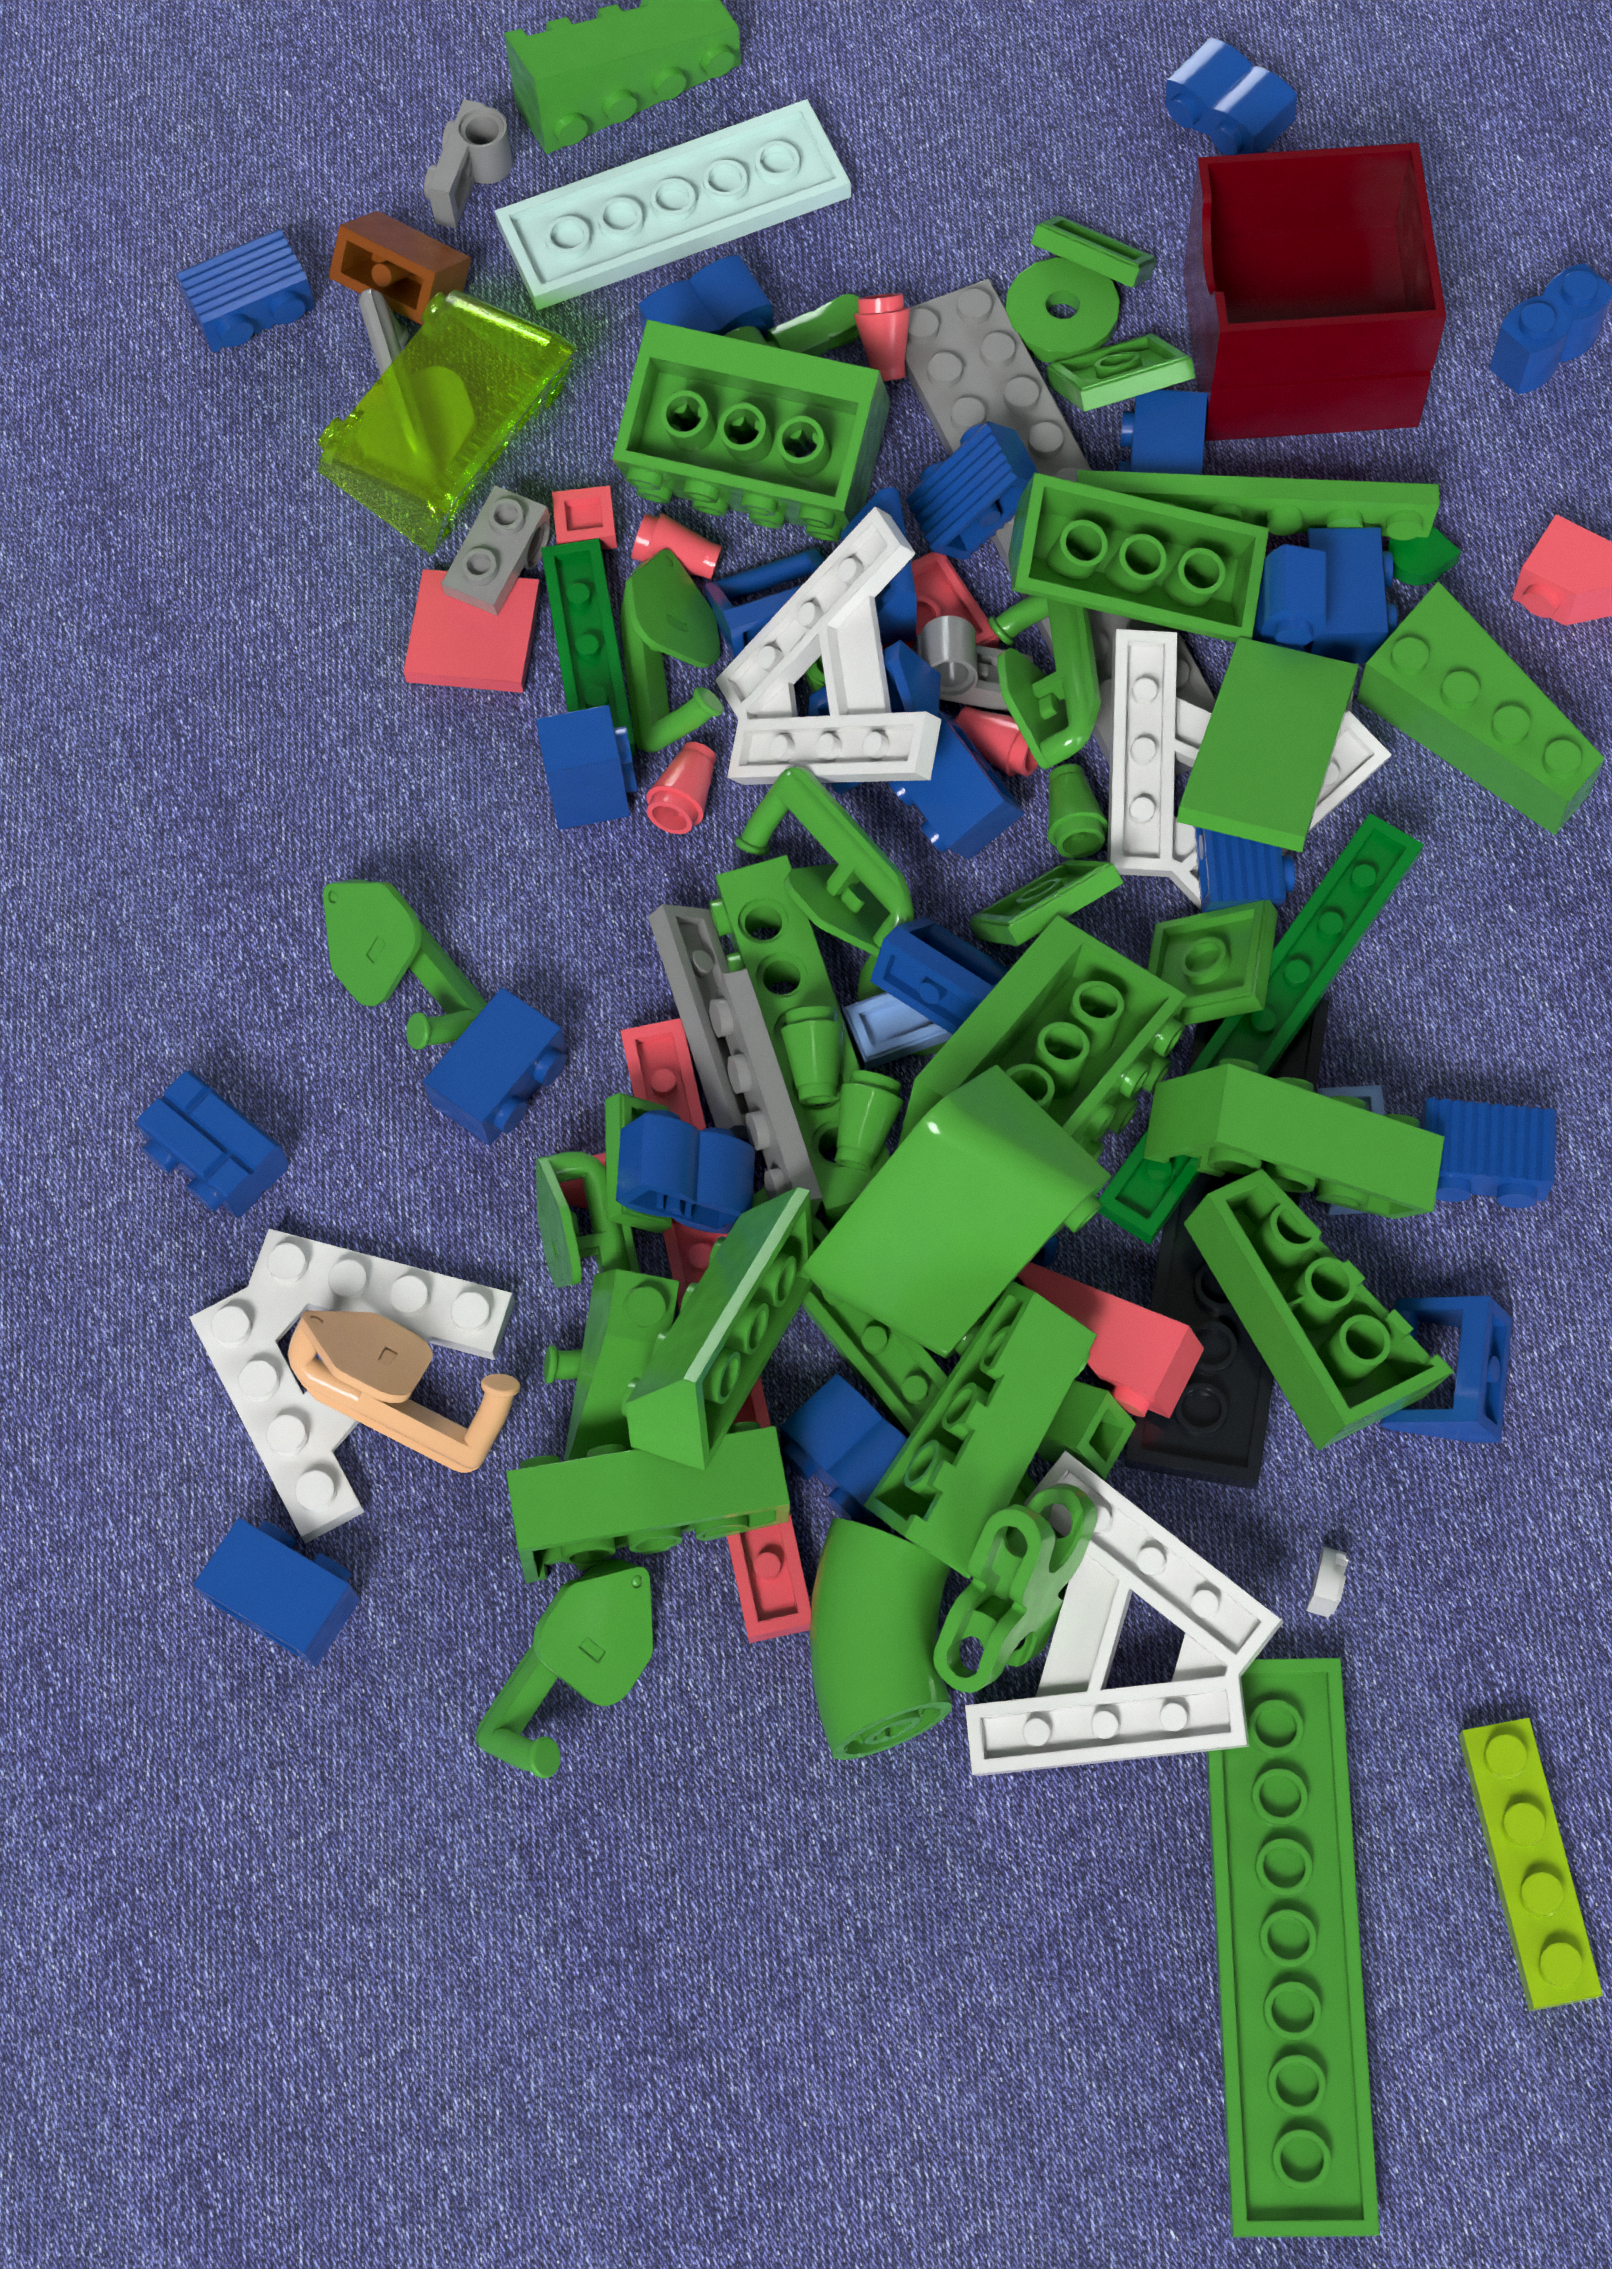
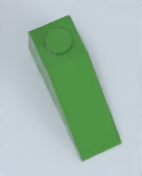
M613 1269L594 1275L564 1461L587 1458L589 1450L603 1445L622 1444L627 1447V1451L636 1449L630 1445L627 1417L622 1414L623 1396L630 1381L634 1377L641 1378L651 1362L653 1347L660 1332L664 1329L670 1330L672 1327L679 1281L622 1269Z

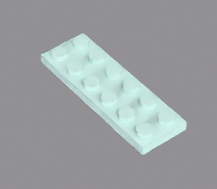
M808 99L497 209L494 212L497 226L536 310H540L850 198L851 182Z

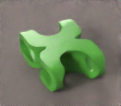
M1064 1483L1053 1485L1037 1493L1027 1507L1014 1504L996 1512L986 1522L968 1566V1574L973 1577V1580L958 1596L951 1607L934 1649V1667L942 1679L952 1688L967 1693L977 1692L997 1680L1006 1664L1014 1667L1021 1666L1037 1657L1045 1648L1062 1607L1063 1600L1058 1597V1594L1080 1566L1096 1527V1507L1081 1489ZM1054 1503L1064 1505L1071 1514L1072 1528L1068 1536L1063 1538L1055 1537V1532L1048 1522ZM1008 1527H1015L1012 1533L1006 1537ZM970 1636L978 1638L984 1648L978 1671L968 1670L960 1658V1643L964 1638ZM1025 1637L1024 1644H1019L1020 1641Z

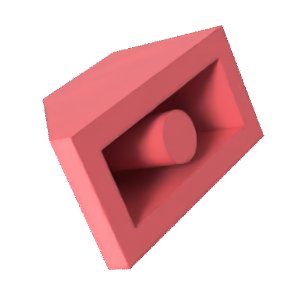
M1556 514L1522 566L1512 599L1523 604L1532 614L1542 618H1551L1564 626L1612 616V542Z

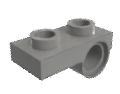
M463 99L455 121L449 120L445 126L442 138V154L437 165L432 164L428 168L424 182L425 198L430 199L435 224L457 228L474 183L492 184L499 182L512 169L513 158L506 120L499 111L486 107L484 103Z
M494 485L441 583L445 595L498 616L523 567L529 570L533 569L542 558L541 547H547L551 530L550 514L547 506Z
M948 615L929 621L924 626L921 634H917L911 650L941 674L939 699L1010 712L1001 695L997 667L998 655L1005 650L976 645L975 629L969 621L962 617ZM1022 654L1033 663L1032 655Z

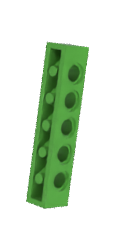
M784 855L715 875L718 899L709 901V907L718 936L721 937L729 934L735 953L726 955L730 972L748 970L822 1194V1200L817 1212L821 1211L825 1227L829 1232L890 1156L884 1142L877 1159L874 1161L872 1171L848 1168L838 1163L829 1162L822 1157L826 1150L836 1147L841 1085L849 1083L852 1071L860 1070L809 918L785 890L784 879L792 868L788 856ZM760 928H772L779 932L775 937L768 940H758L750 936L755 930ZM780 981H788L797 986L794 991L784 995L774 994L768 990L771 985ZM807 1006L833 1007L837 1010L838 1022L844 1024L837 1100L824 1106L799 1103L798 1091L796 1090L780 1032L781 1028L786 1026V1013L796 1008Z

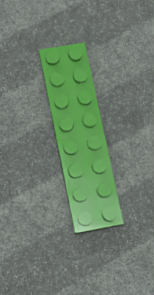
M1341 1658L1254 1659L1241 1676L1249 1747L1206 1751L1231 2238L1377 2237L1380 2235Z

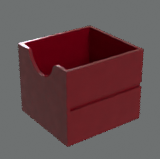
M1419 142L1198 157L1183 275L1198 392L1207 393L1204 442L1419 427L1431 380V369L1434 368L1446 320Z

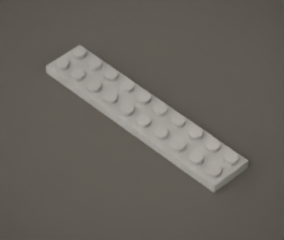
M989 278L911 307L905 372L948 456L961 446L960 439L967 430L978 424L990 421L1017 431L1039 474L1076 482L1077 470H1091L1023 341L1012 328L1007 312ZM1015 515L1012 516V521L1004 523V527L996 530L995 536L991 537L1009 573L1008 553ZM1020 593L1023 599L1031 596L1029 594ZM1088 608L1101 698L1100 709L1092 733L1109 766L1113 635L1116 629L1177 632L1176 697L1212 713L1216 700L1177 629ZM1049 617L1036 623L1054 658ZM1175 760L1174 776L1189 771L1192 767Z

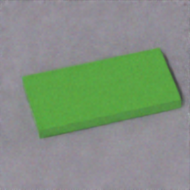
M1238 637L1179 806L1177 822L1302 853L1356 682L1359 665Z

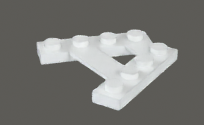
M874 507L716 678V683L738 718L727 778L742 785L774 784L785 769L796 766L806 768L820 783L931 780L942 719L926 711L891 712L875 597L916 553L892 517L886 512ZM822 656L830 716L798 717L794 684Z
M1116 629L1113 635L1107 862L1115 865L1119 875L1169 877L1201 911L1199 877L1197 874L1198 865L1196 862L1197 853L1195 850L1196 841L1194 839L1195 830L1191 825L1177 822V817L1173 816L1175 760L1193 768L1212 713L1176 697L1177 632ZM1350 711L1345 714L1309 832L1387 762L1392 755ZM1281 848L1282 855L1289 851V849Z
M269 1229L248 1287L189 1318L301 1538L306 1544L364 1513L354 1490L334 1454L337 1447L359 1422L317 1401L308 1391L303 1394L277 1344L279 1340L306 1310L372 1312L416 1333L427 1343L496 1360L515 1299L511 1292Z
M1065 1451L1023 1504L1027 1507L1037 1493L1059 1483L1070 1484L1081 1489L1094 1503L1097 1510L1096 1527L1080 1566L1068 1582L1036 1697L965 1705L972 1775H994L1249 1747L1241 1676L1280 1628L1283 1621ZM1054 1503L1048 1522L1064 1537L1068 1536L1072 1528L1071 1514L1064 1505ZM1134 1592L1185 1632L1172 1682L1105 1689L1131 1595Z

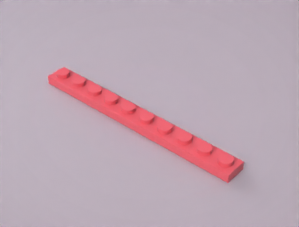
M681 1018L620 1030L634 1097L667 1106L669 1111L679 1115L682 1121L693 1125L698 1130L705 1129L703 1111ZM672 1218V1227L664 1230L663 1236L672 1279L679 1281L677 1302L680 1312L682 1299L688 1286L692 1282L699 1283L707 1270L710 1254L715 1242L719 1237H727L728 1234L697 1230L685 1226ZM760 1376L732 1424L757 1422L760 1428L771 1427ZM790 1512L789 1522L727 1536L749 1643L810 1630L811 1606Z

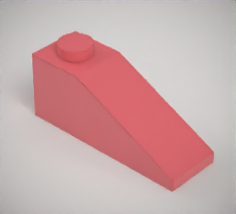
M1029 1262L1017 1276L1023 1285L1035 1291L1097 1334L1090 1348L1087 1364L1126 1412L1139 1417H1145L1147 1411L1150 1410L1170 1419L1204 1350V1347L1190 1326Z

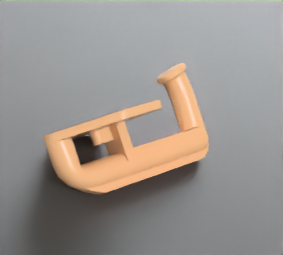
M305 1311L291 1337L288 1350L291 1369L301 1384L317 1401L461 1473L472 1472L478 1469L486 1460L508 1417L513 1398L520 1391L519 1381L512 1376L506 1374H490L485 1376L481 1381L484 1396L468 1429L410 1400L409 1398L433 1358L432 1350L428 1343L416 1333L372 1312ZM317 1353L322 1360L315 1357Z

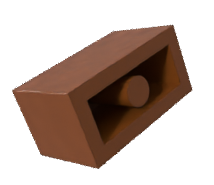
M375 211L339 225L328 278L359 294L365 289L372 288L383 295L391 310L421 325H426L459 310L471 257L379 211Z

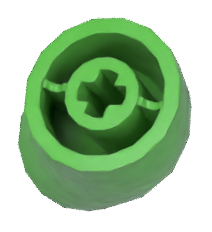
M832 1518L819 1558L812 1594L810 1650L812 1679L820 1720L834 1759L848 1760L875 1754L904 1743L929 1730L952 1711V1702L945 1682L935 1669L933 1661L934 1649L938 1641L940 1605L950 1566L911 1542L882 1530L842 1518Z

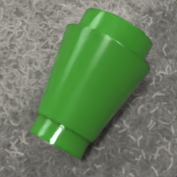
M1075 764L1058 766L1048 776V840L1062 856L1067 858H1084L1098 852L1103 847L1105 835L1108 832V822L1085 777L1083 768Z
M807 1006L788 1011L786 1013V1026L782 1027L780 1032L796 1090L798 1091L799 1103L815 1105L836 1101L844 1024L837 1020V1010L829 1006Z
M864 1070L852 1071L849 1083L841 1085L835 1162L856 1170L872 1171L874 1161L877 1159L904 1103L899 1097L902 1086L900 1082L875 1072Z

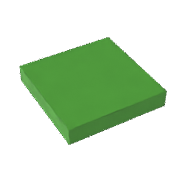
M1153 333L1058 361L1046 367L1050 387L1084 412L1195 378L1192 358Z
M1067 859L970 917L971 920L968 923L977 940L1019 946L1043 932L1057 915L1063 919L1122 885L1123 881L1115 865L1109 862Z
M1270 900L1256 901L1155 924L1147 971L1187 995L1178 1021L1186 1026L1264 1010L1278 911Z

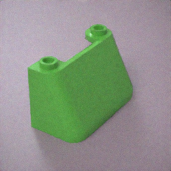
M996 1064L948 1094L917 1123L809 1257L802 1271L820 1289L945 1359L956 1352L962 1357L991 1312L988 1309L1046 1242L1065 1226L1073 1233H1076L1098 1212L1103 1204L1095 1196L1112 1176Z

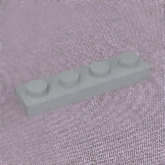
M662 904L648 916L712 1118L716 1128L730 1130L735 1134L736 1138H748L746 1114L750 1112L744 1094H736L732 1088L727 1066L728 1057L731 1056L725 1036H716L710 1018V1001L716 998L722 975L730 973L710 910Z
M748 970L725 973L722 975L716 998L710 1001V1018L716 1036H725L731 1056L728 1057L727 1066L732 1088L736 1094H744L750 1112L746 1114V1129L750 1144L755 1148V1151L762 1150L768 1168L764 1174L768 1200L796 1187L810 1190L811 1216L813 1221L822 1200V1194Z

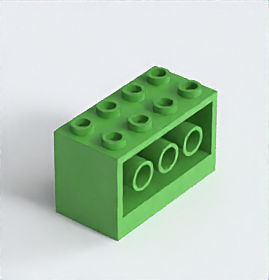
M647 320L612 460L625 476V480L633 488H637L636 495L645 500L669 504L671 497L693 501V509L709 515L725 517L727 510L730 509L750 514L748 520L759 526L783 529L784 522L805 526V533L811 537L829 542H839L840 533L865 506L891 401L881 373L876 369ZM812 452L810 455L803 457L805 454Z
M1057 915L915 1078L898 1147L917 1123L940 1100L997 1064L1094 1160L1098 1161L1105 1147V1144L1101 1141L1111 1130L1119 1135L1137 1110L1139 1103L1135 1099L1143 1089L1152 1094L1155 1091L1156 1083L1162 1082L1167 1075L1172 1061L1165 1057L1173 1050L1185 1029V1025L1178 1021L1187 995Z

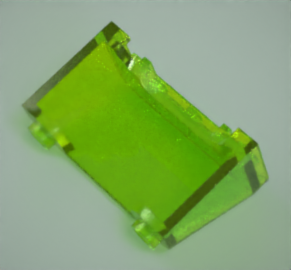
M454 289L448 296L440 291L432 298L420 318L424 322L423 326L345 421L335 417L326 427L317 443V446L324 450L317 470L320 474L431 556L449 535L450 530L445 527L446 522H450L460 509L463 511L470 501L473 490L531 417L537 418L544 406L549 409L563 392L579 352V348L562 335L458 289Z

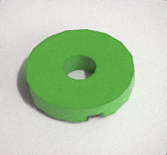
M1055 257L1035 262L1017 275L1008 289L1005 310L1012 328L1019 334L1026 349L1033 351V357L1045 363H1055L1101 349V346L1109 338L1111 341L1117 331L1120 299L1110 278L1065 258ZM1057 304H1066L1073 307L1077 313L1070 318L1061 319L1052 316L1047 310Z

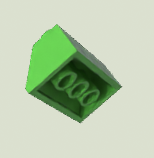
M1034 473L1017 502L1008 553L1012 591L1234 643L1237 642L1238 637L1252 640L1269 528Z
M796 1187L740 1214L727 1237L721 1236L717 1239L710 1254L707 1270L699 1283L692 1282L688 1286L682 1299L680 1314L670 1330H662L658 1335L653 1347L651 1362L641 1378L634 1377L626 1388L622 1400V1414L627 1417L631 1447L703 1471L706 1470L814 1283L802 1271L804 1264L814 1252L810 1190Z

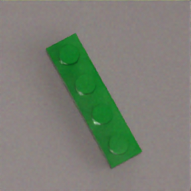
M596 538L541 547L568 712L609 705L613 727L626 726L631 755L635 756L636 749L600 540Z

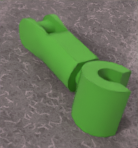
M853 294L841 295L817 308L815 311H810L769 329L766 340L759 329L751 326L737 328L724 336L819 356L827 350L843 346L859 338L860 335L853 314L858 313L857 299L860 297Z

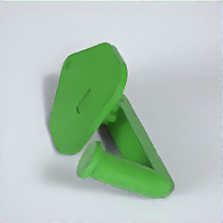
M663 549L636 567L626 580L620 613L634 740L639 749L649 753L662 750L696 730L713 716L718 717L723 713V706L714 693L704 687L695 688L693 698L669 713L662 652L695 667L707 668L719 659L720 642L717 620L712 608L676 556L670 550Z
M1031 595L1014 604L999 616L989 617L988 623L1005 644L1012 646L1015 642L1014 637L1030 626L1049 617L1056 672L1047 676L1013 648L1001 652L997 658L1002 698L1036 762L1045 770L1072 757L1089 741L1097 720L1101 698L1088 608Z
M796 766L785 769L751 815L742 835L736 837L735 844L740 849L751 854H769L770 846L768 842L776 827L790 810L837 863L792 869L784 879L786 892L817 927L878 957L883 939L897 925L909 921L912 922L914 919L913 903L905 878L898 867L810 771Z
M365 879L334 882L324 887L323 903L330 963L334 974L351 995L365 1006L383 1004L391 997L409 967L447 1013L446 1015L427 1017L422 1012L414 1013L410 1017L406 1029L409 1045L415 1050H421L429 1045L457 1041L488 1003L421 924L414 910L396 888L386 881H368Z
M567 1151L537 1157V1218L548 1270L555 1287L561 1288L580 1284V1258L594 1255L599 1273L613 1269L640 1273L631 1227L607 1220L606 1167L596 1157L582 1151ZM582 1178L593 1234L580 1237L575 1212H570L559 1183ZM550 1345L546 1350L544 1358L543 1377L545 1383L552 1384L554 1380L577 1379L582 1348L557 1350L555 1345Z
M606 1559L587 1570L581 1578L568 1581L560 1588L538 1621L534 1632L533 1644L477 1728L476 1743L484 1752L516 1768L532 1772L541 1779L550 1778L556 1773L561 1760L557 1743L547 1736L531 1740L520 1734L557 1678L562 1679L586 1700L600 1706L613 1705L628 1694L653 1653L650 1576L645 1568L623 1559Z

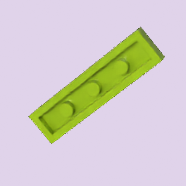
M1530 1718L1462 1730L1458 1737L1529 2012L1598 1999L1603 1996Z

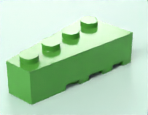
M642 0L638 8L626 11L619 8L617 4L599 8L596 19L572 24L568 17L548 21L545 32L527 36L521 28L504 33L516 108L546 155L562 147L574 145L584 137L614 123L624 122L632 115L664 100H671L683 91L711 78L721 77L731 69L741 65L739 27L720 0Z
M1439 581L1365 664L1357 701L1553 835L1559 832L1590 795L1605 758Z
M1241 1059L1220 1060L1219 1066L1156 1083L1143 1158L1165 1164L1169 1162L1171 1157L1179 1155L1198 1158L1196 1171L1218 1177L1224 1176L1225 1172L1249 1175L1263 1169L1283 1191L1304 1193L1311 1192L1316 1187L1317 1201L1390 1219H1398L1434 1212L1444 1136L1419 1128L1420 1121L1416 1118L1401 1114L1379 1115L1368 1111L1367 1103L1361 1099L1349 1096L1327 1097L1313 1092L1314 1085L1308 1081L1290 1077L1274 1079L1259 1074V1066L1255 1063Z
M1263 1169L1208 1193L1184 1222L1189 1234L1318 1451L1426 1397L1454 1372L1438 1354L1432 1358L1409 1334L1414 1328L1396 1309L1389 1313L1362 1284L1366 1278L1348 1259L1343 1263L1319 1239L1322 1231Z
M1012 1282L877 1484L864 1507L905 1538L970 1579L971 1575L968 1574L969 1562L986 1522L993 1514L1007 1508L1073 1380L1086 1366L1090 1356V1348L1097 1334L1035 1291Z
M757 1422L732 1424L705 1471L639 1449L627 1451V1447L622 1444L599 1446L589 1450L587 1458L560 1462L559 1457L553 1455L537 1456L521 1462L520 1469L506 1471L518 1552L526 1584L549 1579L548 1565L565 1562L576 1564L577 1569L583 1571L611 1557L616 1553V1549L629 1546L630 1551L642 1553L646 1556L670 1550L671 1547L682 1542L683 1533L695 1531L697 1540L709 1541L789 1522L790 1501L776 1426L760 1428Z

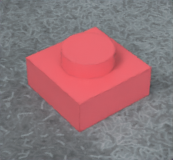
M610 485L552 492L557 545L599 538L601 550L617 548Z

